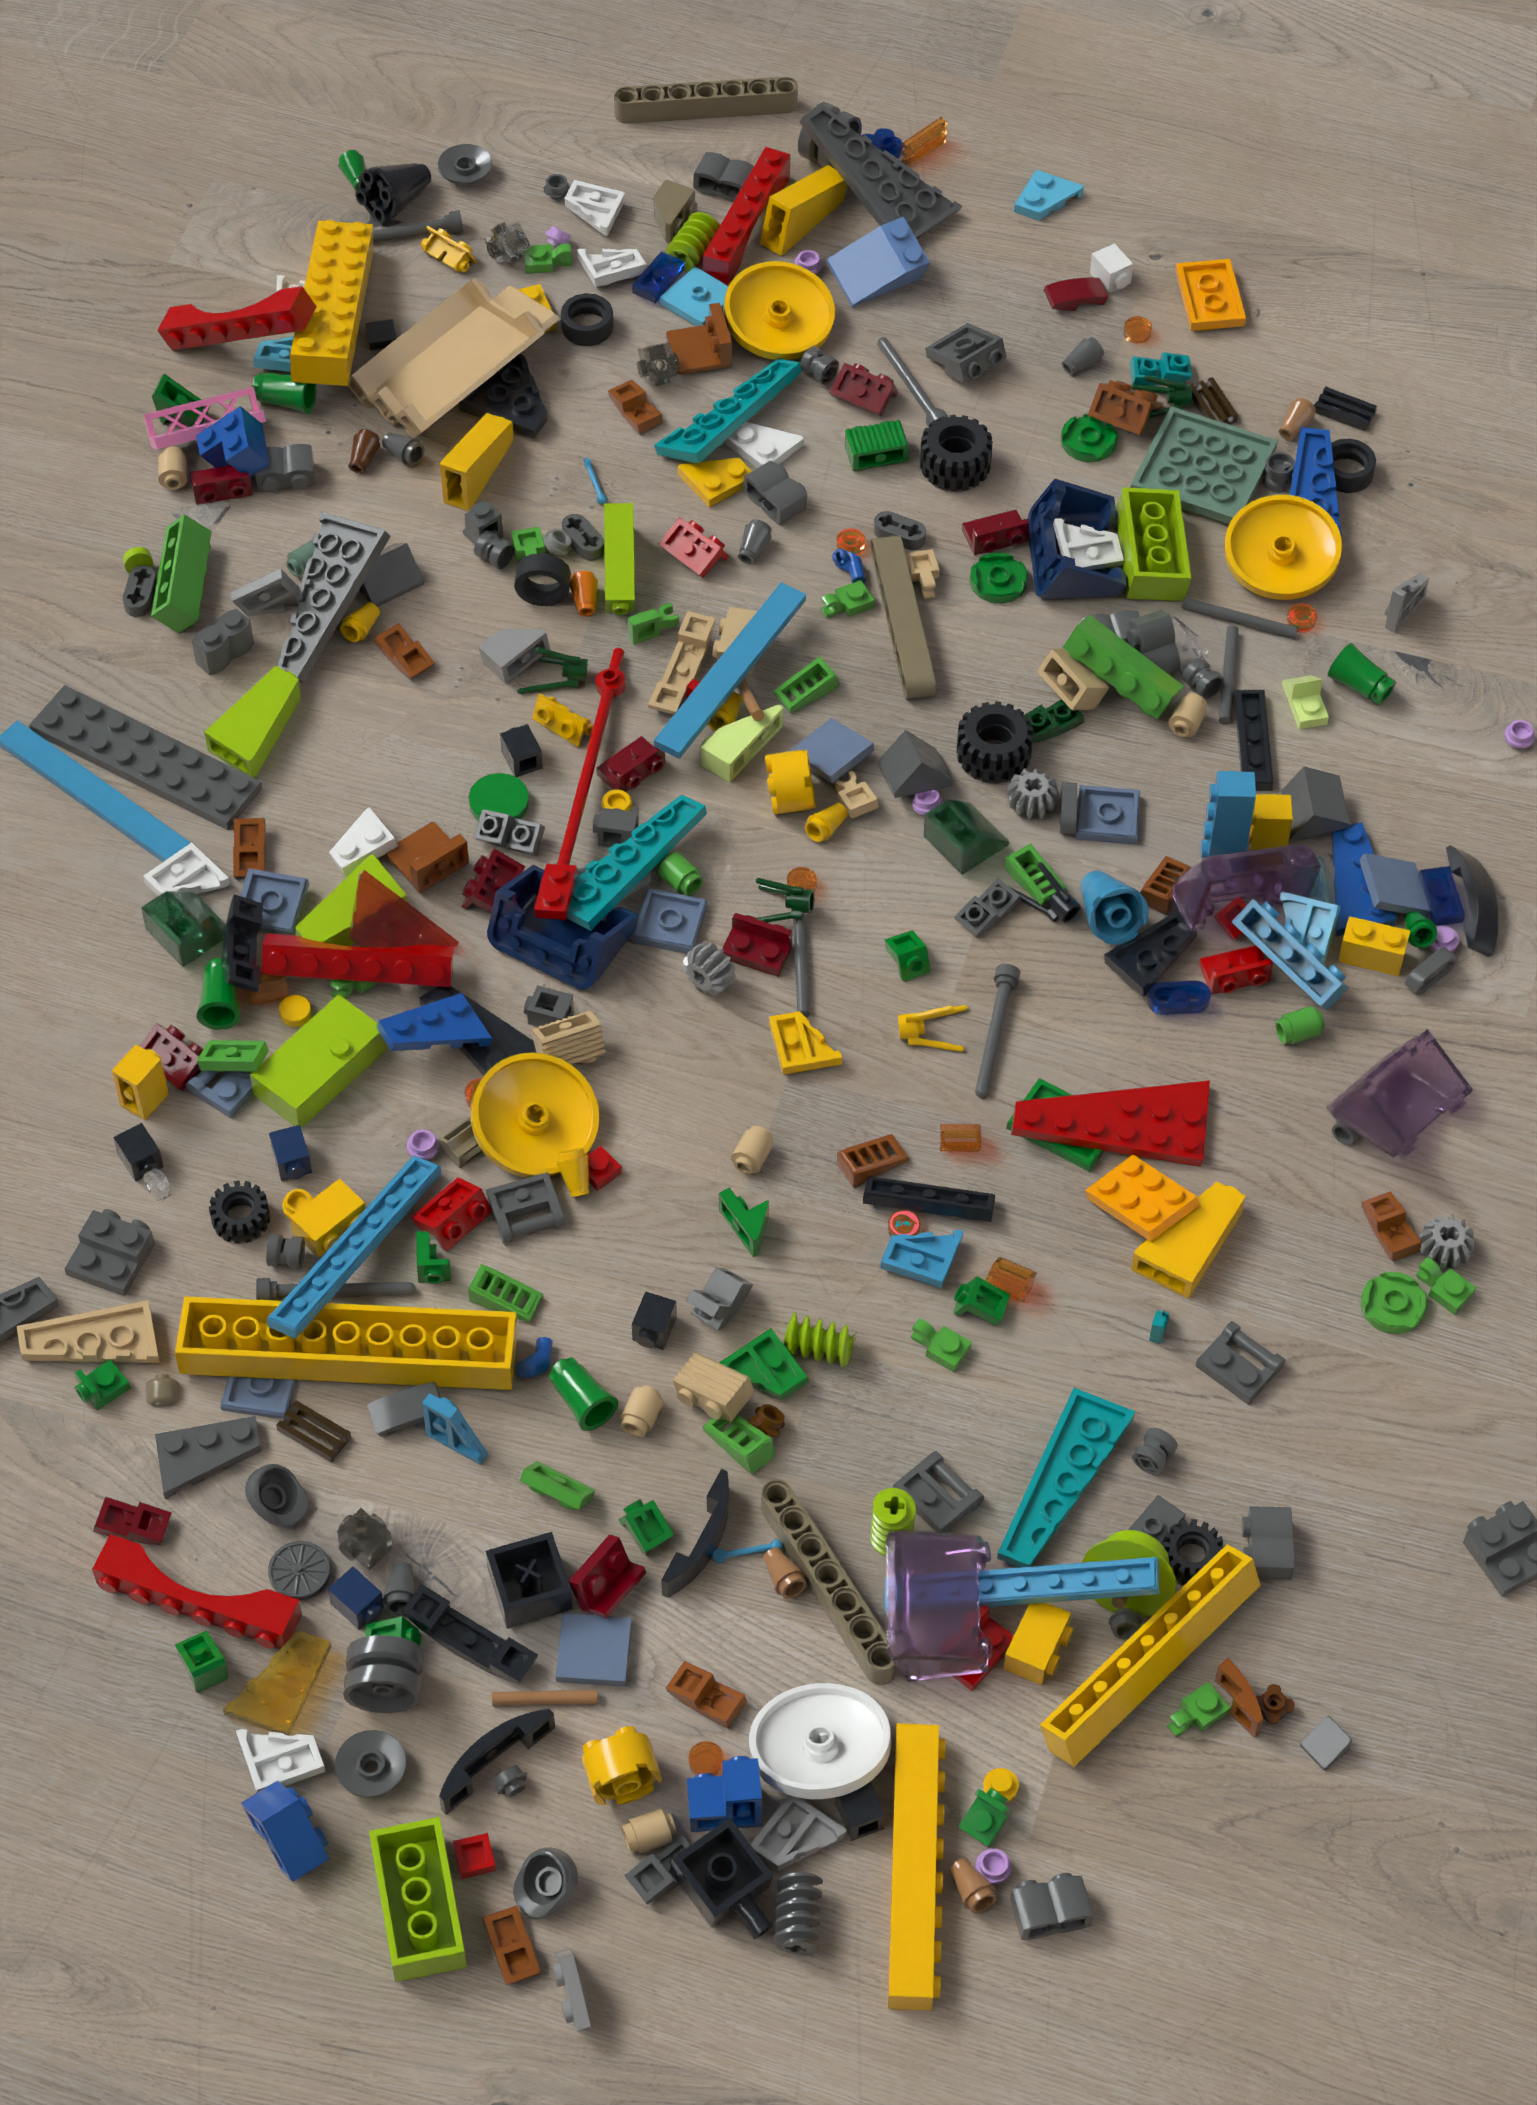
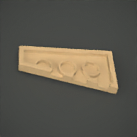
M149 1300L17 1326L23 1361L107 1362L111 1359L112 1362L160 1363Z

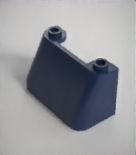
M1054 478L1033 504L1027 520L1030 524L1028 537L1035 592L1038 597L1048 600L1115 597L1125 590L1127 577L1122 568L1114 567L1111 570L1108 567L1089 570L1076 566L1074 558L1062 556L1053 526L1055 519H1063L1065 524L1081 527L1082 524L1093 527L1097 531H1107L1110 526L1116 523L1118 517L1114 496Z
M532 865L496 891L487 929L488 940L494 948L577 989H588L599 980L632 935L639 915L628 909L617 907L608 913L605 922L601 920L591 931L567 918L566 920L536 918L534 908L544 869Z

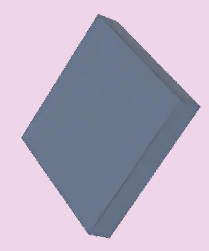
M833 718L829 719L789 750L807 749L811 771L831 784L875 751L873 742Z
M1080 785L1076 840L1136 845L1140 790Z
M1368 853L1362 855L1359 861L1374 908L1403 914L1418 911L1423 916L1430 912L1415 862Z
M248 869L240 896L263 903L262 926L259 931L295 935V927L298 925L309 887V880L302 877Z
M647 888L632 936L633 943L687 954L696 946L707 909V899Z
M228 1376L220 1408L222 1411L284 1419V1414L290 1407L296 1380Z
M562 1613L556 1682L626 1687L632 1619L627 1617L609 1616L608 1618H603L596 1615Z

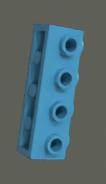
M1217 771L1215 784H1210L1209 786L1210 803H1207L1206 821H1204L1203 825L1204 840H1201L1200 857L1206 858V871H1243L1256 800L1255 772Z
M1252 899L1235 917L1232 923L1322 1008L1329 1010L1348 990L1349 987L1343 982L1346 976L1334 965L1328 968L1321 961L1324 955L1311 943L1306 947L1298 940L1302 934L1289 922L1285 926L1276 919L1279 912L1267 901L1261 905Z

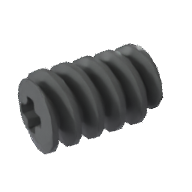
M794 1872L786 1874L778 1880L777 1888L779 1892L777 1893L776 1902L779 1905L776 1907L775 1913L778 1919L775 1921L774 1928L777 1933L774 1935L773 1943L784 1952L796 1955H814L818 1953L819 1946L809 1942L819 1939L820 1934L817 1930L811 1929V1927L820 1925V1918L812 1914L821 1911V1904L812 1900L822 1897V1891L812 1886L823 1884V1880L815 1874Z

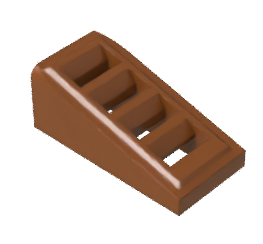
M1165 856L1140 891L1146 899L1148 907L1167 915L1192 874L1194 867ZM1168 867H1170V868H1172V869H1175V870H1177V871H1179V872H1182V873L1179 874V873H1177V872H1174V871L1168 869ZM1163 874H1167L1171 877L1176 878L1177 880L1175 881L1173 879H1170L1166 876H1163ZM1159 881L1171 885L1172 887H1168L1164 884L1159 883ZM1155 888L1166 892V894L1155 890Z
M893 1134L837 1152V1165L853 1188L866 1182L868 1176L876 1177L909 1160V1157ZM890 1145L896 1155L890 1156L885 1147ZM879 1151L884 1159L879 1160L875 1152ZM869 1156L872 1163H868L865 1157ZM859 1161L862 1166L857 1167L855 1162Z

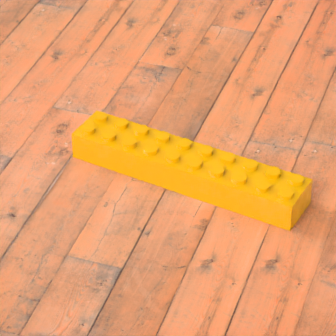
M184 1296L175 1348L179 1374L417 1386L435 1382L438 1387L512 1390L518 1338L516 1312L327 1303L295 1339L268 1327L267 1318L282 1301Z

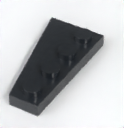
M437 986L419 997L420 1005L424 1006L460 994L461 992L452 986ZM464 995L492 1037L490 1046L479 1047L478 1043H463L462 1048H459L483 1076L494 1065L510 1056L522 1053H536L535 1044L532 1039Z

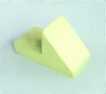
M1310 675L1282 681L1298 729L1328 724L1329 716L1320 695L1322 678Z

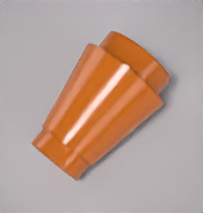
M578 571L571 576L570 589L578 614L584 617L591 616L596 612L598 580L590 571Z

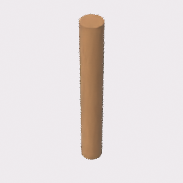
M743 679L736 689L753 720L761 721L764 713L746 680Z
M597 1690L492 1692V1706L598 1704Z

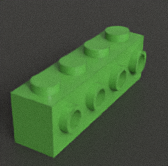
M185 514L166 527L151 617L177 633L182 632L189 626L195 625L200 617L199 607L204 593L203 583L207 573L206 564L211 550L210 539L212 531Z
M1091 615L1076 626L1063 646L1069 652L1072 659L1084 663L1092 669L1093 674L1097 678L1109 682L1121 696L1130 698L1139 705L1142 712L1156 719L1170 708L1184 688L1181 683Z

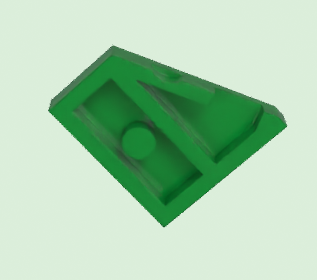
M772 1328L719 1362L750 1377L753 1387L780 1400L785 1399L809 1383L807 1375Z

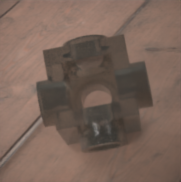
M502 222L491 228L492 234L484 238L487 244V251L495 259L496 263L507 260L508 264H511L523 257L521 254L523 251L532 247L519 222L510 225Z
M670 342L638 348L640 361H637V369L640 377H644L645 382H653L654 386L671 383L670 377L678 376L676 369H679V360L676 352L672 353Z
M362 1508L354 1515L345 1517L338 1527V1548L340 1552L350 1561L356 1559L369 1571L393 1548L391 1532L387 1529L385 1522L374 1513L369 1515Z

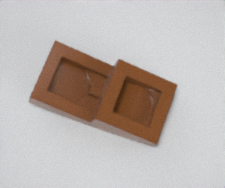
M633 380L608 390L614 405L638 434L663 423L662 414L647 401L646 392Z
M400 623L375 637L374 643L410 680L435 665V662L419 641L413 642Z
M265 818L234 819L233 877H246L248 869L265 871Z
M1391 1191L1362 1201V1208L1369 1224L1392 1262L1420 1252L1422 1242L1406 1222V1211Z
M1227 1658L1218 1666L1215 1681L1233 1698L1229 1714L1255 1738L1260 1733L1263 1721L1259 1703L1244 1675Z
M686 1661L682 1663L666 1686L667 1692L686 1706L728 1729L747 1703L745 1694L717 1682L712 1673Z
M516 1905L484 1916L483 1922L506 1986L541 1974L518 1906Z

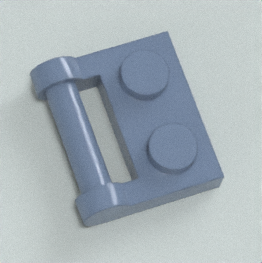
M202 1071L197 1077H192L186 1083V1088L193 1095L229 1118H232L253 1095L250 1074L253 1071H228L212 1089H209L206 1085L219 1071Z

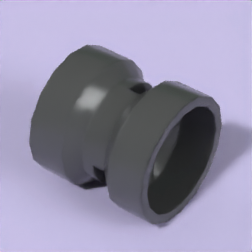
M812 346L804 353L800 366L802 371L807 374H813L815 380L824 385L835 377L839 369V362L832 356H825L824 351L819 347Z
M1276 452L1268 456L1263 479L1264 486L1268 490L1281 493L1291 487L1295 461L1289 454Z
M490 530L480 535L474 547V554L482 560L488 559L490 564L497 569L505 568L511 561L515 551L512 543L507 540H500L499 536Z
M1198 658L1187 666L1183 672L1182 679L1189 686L1196 687L1198 695L1204 699H1209L1220 690L1224 683V678L1217 671H1212L1210 664L1204 658Z
M271 1233L266 1252L267 1266L278 1267L281 1264H287L290 1268L301 1269L305 1255V1238L293 1236L289 1239L284 1238L282 1234Z
M1150 1428L1144 1436V1444L1137 1447L1132 1455V1459L1141 1470L1152 1475H1159L1166 1467L1167 1457H1171L1174 1454L1178 1444L1168 1432L1159 1428Z

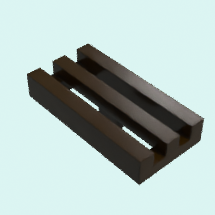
M1213 377L1208 378L1207 383H1204L1203 380L1198 381L1197 386H1194L1193 383L1189 384L1192 386V400L1203 417L1216 420L1209 409L1210 407L1219 418V422L1228 425L1237 422L1238 414ZM1199 393H1202L1204 395V397L1209 403V407L1207 406V404L1205 403V401Z
M296 1400L292 1404V1410H288L284 1414V1420H280L276 1424L277 1431L332 1463L351 1439V1432ZM298 1415H300V1416L306 1418L307 1420L311 1421L312 1423L316 1424L317 1426L321 1427L322 1429L326 1430L327 1432L333 1434L334 1436L338 1437L340 1440L336 1439L335 1437L331 1436L330 1434L326 1433L325 1431L321 1430L320 1428L314 1426L313 1424L309 1423L308 1421L304 1420L303 1418L299 1417ZM292 1423L296 1424L312 1436L333 1446V1449H328L290 1425Z

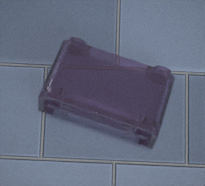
M1289 845L1210 856L1176 879L1172 895L1189 931L1204 929L1207 922L1206 916H1212L1215 906L1213 903L1232 901L1238 896L1241 899L1262 896L1264 901H1267L1272 907H1274V904L1283 907L1280 898L1281 891L1308 898L1321 865L1314 852L1304 845Z
M1426 1029L1383 1057L1327 1105L1326 1108L1334 1119L1392 1158L1399 1155L1403 1159L1417 1149V1146L1414 1144L1419 1139L1417 1135L1444 1112L1449 1111L1450 1114H1453L1465 1106L1467 1103L1464 1098L1473 1089L1430 1031Z
M908 1530L889 1532L886 1541L887 1646L892 1662L908 1682L989 1672L988 1659L993 1657V1647L991 1639L985 1637L980 1629L979 1570H984L986 1562L991 1561L989 1543L987 1541L984 1542L979 1535Z

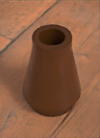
M361 429L354 435L351 458L348 465L351 471L359 474L364 473L367 465L379 450L380 437L375 432Z

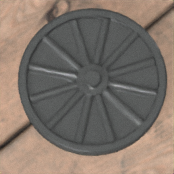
M306 1541L291 1542L282 1546L274 1553L268 1566L269 1580L274 1590L298 1600L311 1598L321 1592L327 1585L331 1574L330 1562L324 1550L316 1544Z

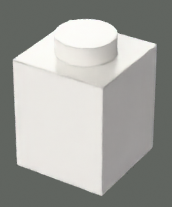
M1116 244L1092 253L1090 274L1095 278H1100L1108 294L1131 284L1133 263Z

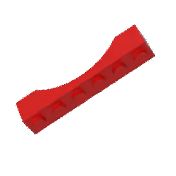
M769 147L764 148L703 254V271L727 286L730 285L740 267L753 228L767 206L769 197L783 190L790 179L791 154Z
M298 286L280 289L253 305L224 313L204 312L192 304L170 307L157 331L172 351L305 331L317 306L304 287Z
M266 933L262 944L261 974L450 987L453 977L454 946L421 944L390 948L353 947L319 942L297 935Z
M112 1534L109 1535L92 1568L96 1583L106 1592H121L129 1595L137 1603L148 1604L149 1602L155 1604L171 1615L183 1614L192 1617L196 1623L202 1626L209 1627L214 1625L223 1628L226 1633L233 1637L241 1638L245 1636L254 1639L259 1645L268 1649L277 1647L286 1650L302 1617L298 1599L270 1589L234 1596L210 1595L191 1590L174 1582L162 1573L149 1559L141 1544Z

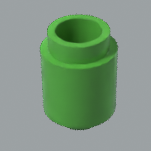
M679 852L669 853L659 862L658 875L679 894L691 896L701 887L703 878L700 876V871Z
M1312 1006L1283 1014L1281 1019L1275 1021V1029L1279 1040L1283 1044L1289 1043L1291 1045L1321 1036L1322 1029L1325 1027L1322 1013L1319 1010L1316 1011Z

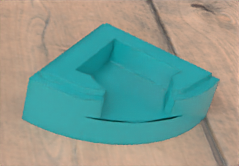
M1157 1309L1152 1322L1149 1341L1158 1344L1163 1342L1170 1318L1169 1312Z

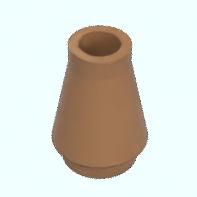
M1297 398L1295 401H1292L1283 424L1279 429V434L1286 440H1293L1300 432L1301 427H1306L1314 419L1315 406L1304 398Z
M775 1547L768 1550L763 1556V1561L767 1566L776 1593L786 1599H791L801 1594L807 1585L805 1573L785 1556L780 1548Z
M967 1858L959 1859L950 1867V1872L955 1879L964 1907L970 1909L974 1914H979L993 1906L997 1899L995 1887L971 1865Z

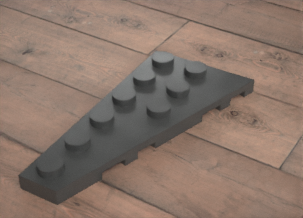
M823 104L800 120L799 123L880 226L904 216L916 239H918L959 212L963 207L956 201L951 202L941 194L942 191L934 186L932 188L920 179L918 173L886 150L882 152L871 144L872 140L865 135L862 137L850 128L848 122Z
M321 512L319 521L322 523L319 534H315L312 543L315 546L314 553L307 560L297 595V600L299 601L296 613H292L290 623L293 625L290 637L284 641L277 665L281 669L295 674L299 682L304 683L390 539L391 536L386 530Z

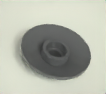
M473 144L452 146L446 149L438 160V170L442 177L455 184L466 185L479 182L492 169V159L485 149Z
M378 1730L362 1731L348 1738L338 1750L335 1759L336 1775L341 1785L350 1793L364 1798L379 1797L392 1791L402 1780L406 1770V1755L400 1742L392 1735ZM370 1765L378 1767V1770L373 1773L365 1771Z

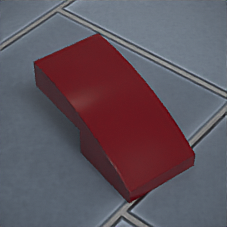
M1095 277L1062 280L1046 285L1043 289L1051 308L1057 310L1076 311L1080 303L1104 305L1108 299L1107 292L1100 278Z
M105 1496L93 1532L106 1536L112 1534L137 1543L161 1545L172 1512L139 1502L138 1507Z

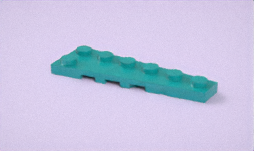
M778 358L752 376L748 381L733 389L734 395L732 397L719 399L713 403L714 409L705 415L699 413L693 417L692 425L686 429L679 427L654 445L657 455L692 463L704 461L718 446H721L729 436L752 416L756 415L765 404L774 399L782 389L791 384L802 373L800 362Z
M681 794L653 815L647 822L631 832L632 837L624 843H616L608 849L609 854L600 861L593 860L585 866L586 871L576 879L567 919L591 931L707 815L706 806Z
M1073 1388L998 1550L997 1559L1019 1568L1033 1566L1133 1422L1135 1417L1134 1410Z

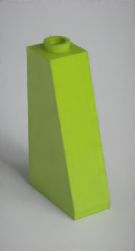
M604 503L606 612L624 615L629 612H635L633 503Z
M277 665L271 669L204 732L207 751L233 768L255 778L301 700L299 679L296 675L281 669Z
M372 854L295 927L296 935L319 942L351 946L409 913L407 895Z

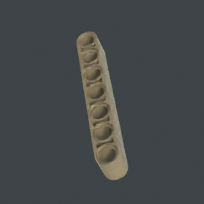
M791 77L626 86L617 89L614 93L615 118L622 123L783 114L795 111L798 105V83Z
M901 536L871 539L873 565L905 699L935 696V676Z
M781 1479L768 1481L764 1484L761 1492V1511L777 1538L783 1542V1547L793 1563L805 1573L807 1585L866 1677L876 1685L888 1684L896 1675L897 1653L894 1646L790 1485ZM772 1498H780L784 1501L781 1503H773L769 1500ZM791 1524L799 1525L801 1528L797 1530H790L787 1528V1526ZM807 1551H814L818 1553V1555L814 1557H808L804 1555V1553ZM824 1578H832L835 1580V1582L832 1584H825L821 1582V1580ZM842 1605H849L853 1609L850 1611H842L838 1607ZM860 1632H866L870 1634L871 1637L867 1639H860L856 1636V1634ZM884 1660L889 1664L884 1667H878L873 1662Z

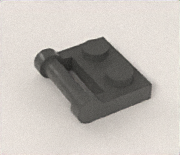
M548 1172L486 1189V1196L502 1243L513 1241L512 1237L550 1226L559 1228L566 1225L563 1211ZM549 1208L551 1212L511 1225L507 1221V1219Z
M1231 1321L1224 1328L1221 1335L1197 1359L1196 1367L1249 1405L1282 1369L1286 1359L1279 1354L1273 1355L1240 1331L1241 1327ZM1233 1341L1265 1364L1266 1367L1260 1370L1228 1345Z
M937 1451L932 1452L893 1484V1488L904 1490L911 1495L915 1502L916 1513L940 1536L965 1514L976 1509L984 1500V1495L977 1489L972 1490L944 1463V1458ZM935 1472L962 1499L959 1502L956 1501L929 1473Z

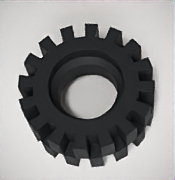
M237 1180L234 1181V1187H230L229 1183L224 1184L223 1192L218 1188L215 1191V1197H211V1206H209L212 1226L219 1237L223 1235L224 1240L227 1242L233 1237L234 1244H240V1238H245L246 1243L251 1242V1235H254L256 1239L261 1236L260 1230L265 1232L268 1228L267 1222L270 1223V1210L264 1191L261 1192L260 1187L256 1184L252 1188L249 1181H245L244 1186H240V1181ZM238 1205H247L252 1208L251 1214L242 1219H232L227 1215L231 1208Z
M1191 1519V1524L1188 1526L1186 1520L1180 1521L1179 1528L1175 1524L1171 1526L1170 1532H1166L1162 1544L1168 1554L1169 1564L1174 1572L1175 1579L1177 1581L1178 1578H1181V1585L1183 1586L1224 1548L1222 1547V1536L1217 1538L1218 1531L1215 1528L1209 1531V1523L1204 1521L1201 1527L1197 1526V1519ZM1185 1544H1195L1203 1548L1206 1556L1200 1562H1189L1180 1556L1179 1549Z

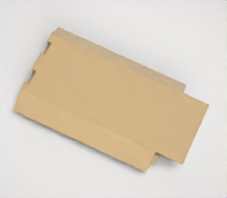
M474 277L350 375L348 387L361 404L367 408L374 405L380 410L379 415L393 425L399 422L405 426L406 434L414 438L545 334V331L560 319L554 312L511 285L491 299L487 287Z

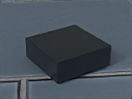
M393 319L365 323L370 350L386 348L397 339Z

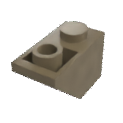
M666 179L653 196L654 218L665 242L669 244L688 220L689 216L696 212L697 202H695V189Z

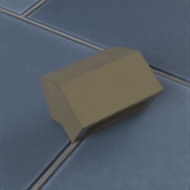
M470 1117L438 1139L447 1157L459 1168L483 1152L473 1134Z

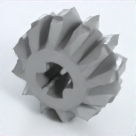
M1037 768L1032 773L1023 769L1021 775L1014 774L1011 783L1007 787L1010 808L1016 809L1017 816L1024 813L1027 814L1029 820L1033 815H1037L1042 819L1045 812L1052 813L1059 796L1056 779H1050L1048 772L1039 774Z
M703 941L690 950L683 959V970L688 974V980L692 981L695 984V988H700L706 995L710 993L716 996L722 993L736 978L734 972L736 968L730 963L731 958L724 954L723 949L719 950L714 943L708 944Z
M1438 1214L1434 1221L1428 1220L1424 1225L1423 1231L1420 1232L1419 1239L1422 1242L1420 1248L1421 1255L1429 1256L1428 1258L1440 1263L1441 1270L1446 1267V1264H1449L1456 1270L1460 1262L1466 1264L1469 1261L1471 1253L1474 1251L1476 1243L1473 1239V1229L1465 1228V1219L1456 1222L1454 1221L1453 1214H1451L1445 1220Z

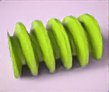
M703 212L691 214L666 248V255L670 263L682 271L689 272L701 260L700 258L703 257L720 227L718 221Z
M793 1312L786 1329L784 1346L786 1347L788 1344V1351L791 1355L796 1354L801 1347L803 1358L809 1357L811 1352L814 1351V1359L816 1361H821L826 1354L827 1363L834 1364L839 1357L840 1366L845 1368L848 1366L853 1353L857 1331H855L853 1336L849 1335L848 1325L845 1324L840 1333L836 1332V1323L833 1321L826 1330L823 1328V1319L821 1318L818 1319L814 1326H811L809 1315L805 1316L802 1323H798L797 1312Z
M887 1488L880 1491L874 1498L870 1539L874 1549L881 1555L888 1557L899 1556L905 1553L912 1545L916 1506L913 1498L906 1491L898 1488Z

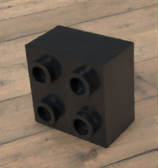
M552 1532L485 1551L488 1572L506 1629L573 1610L571 1588Z

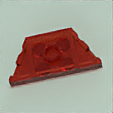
M361 871L358 878L349 939L360 947L390 948L421 944L456 947L459 944L458 940L367 871Z

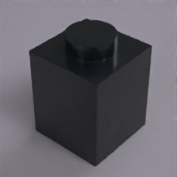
M528 724L500 733L501 752L515 777L543 769L542 750Z
M143 1123L113 1137L117 1155L135 1182L144 1177H150L158 1170L164 1168L160 1150Z
M645 1291L632 1322V1340L646 1348L656 1347L664 1350L677 1319V1301Z
M871 1781L856 1791L836 1797L835 1804L851 1841L884 1829L885 1813Z

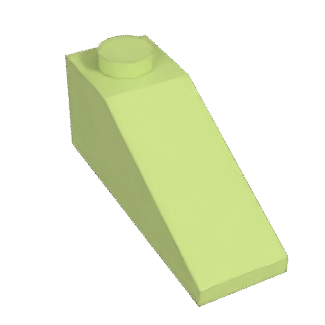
M778 704L763 710L764 717L761 721H755L752 716H748L718 728L711 737H706L700 746L701 766L730 783L782 728L783 707Z

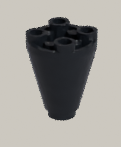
M417 163L375 166L366 169L359 176V190L355 192L356 200L367 209L378 223L385 222L397 216L426 189L432 178L430 170L426 165Z

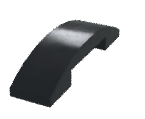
M1449 845L1446 847L1450 870L1451 873L1463 878L1471 917L1463 922L1467 946L1469 949L1490 957L1494 954L1498 936V904L1492 881L1483 865L1475 857Z
M234 894L224 934L222 953L223 976L227 984L257 993L260 981V967L256 966L257 933L262 926L263 903Z
M724 1469L720 1470L706 1496L707 1512L712 1515L690 1556L688 1557L676 1552L661 1579L662 1595L667 1598L682 1590L701 1573L711 1560L714 1550L718 1548L722 1539L729 1510L728 1472Z
M422 1584L402 1610V1614L436 1642L480 1669L509 1682L520 1684L538 1658L537 1653L514 1639L508 1637L507 1640H504L451 1608L449 1600Z
M543 1709L514 1717L493 1728L471 1745L453 1766L442 1786L439 1799L441 1810L444 1814H448L473 1794L471 1778L513 1744L520 1740L529 1750L555 1729L554 1713L550 1709Z

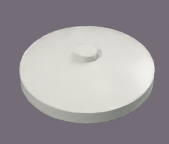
M833 1683L803 1685L776 1696L759 1711L749 1733L751 1759L758 1758L760 1777L771 1787L782 1793L804 1799L839 1797L865 1786L883 1769L891 1750L890 1724L881 1706L873 1698L860 1690Z

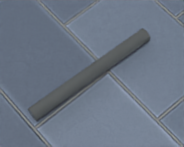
M1184 597L1182 608L1294 639L1298 631V627L1187 597Z
M1234 625L1228 626L1226 632L1222 676L1224 683L1221 688L1219 722L1221 724H1229L1231 721L1239 630Z
M803 913L802 920L793 919L797 1012L800 1011L805 1017H808L810 1011L805 913Z

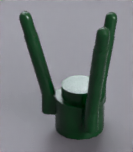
M1146 375L1144 376L1145 381L1167 386V388L1132 384L1131 389L1166 394V403L1172 404V407L1183 410V407H1190L1192 386L1186 385V382H1174ZM1170 407L1151 411L1148 418L1165 415Z
M537 647L535 652L543 655L537 660L563 665L562 677H566L568 680L519 688L517 692L518 694L565 687L578 688V682H586L588 659Z
M756 878L755 881L759 884L760 890L786 895V908L791 909V912L758 917L756 918L757 920L766 923L787 919L802 920L803 913H812L815 902L813 889H805L803 887Z

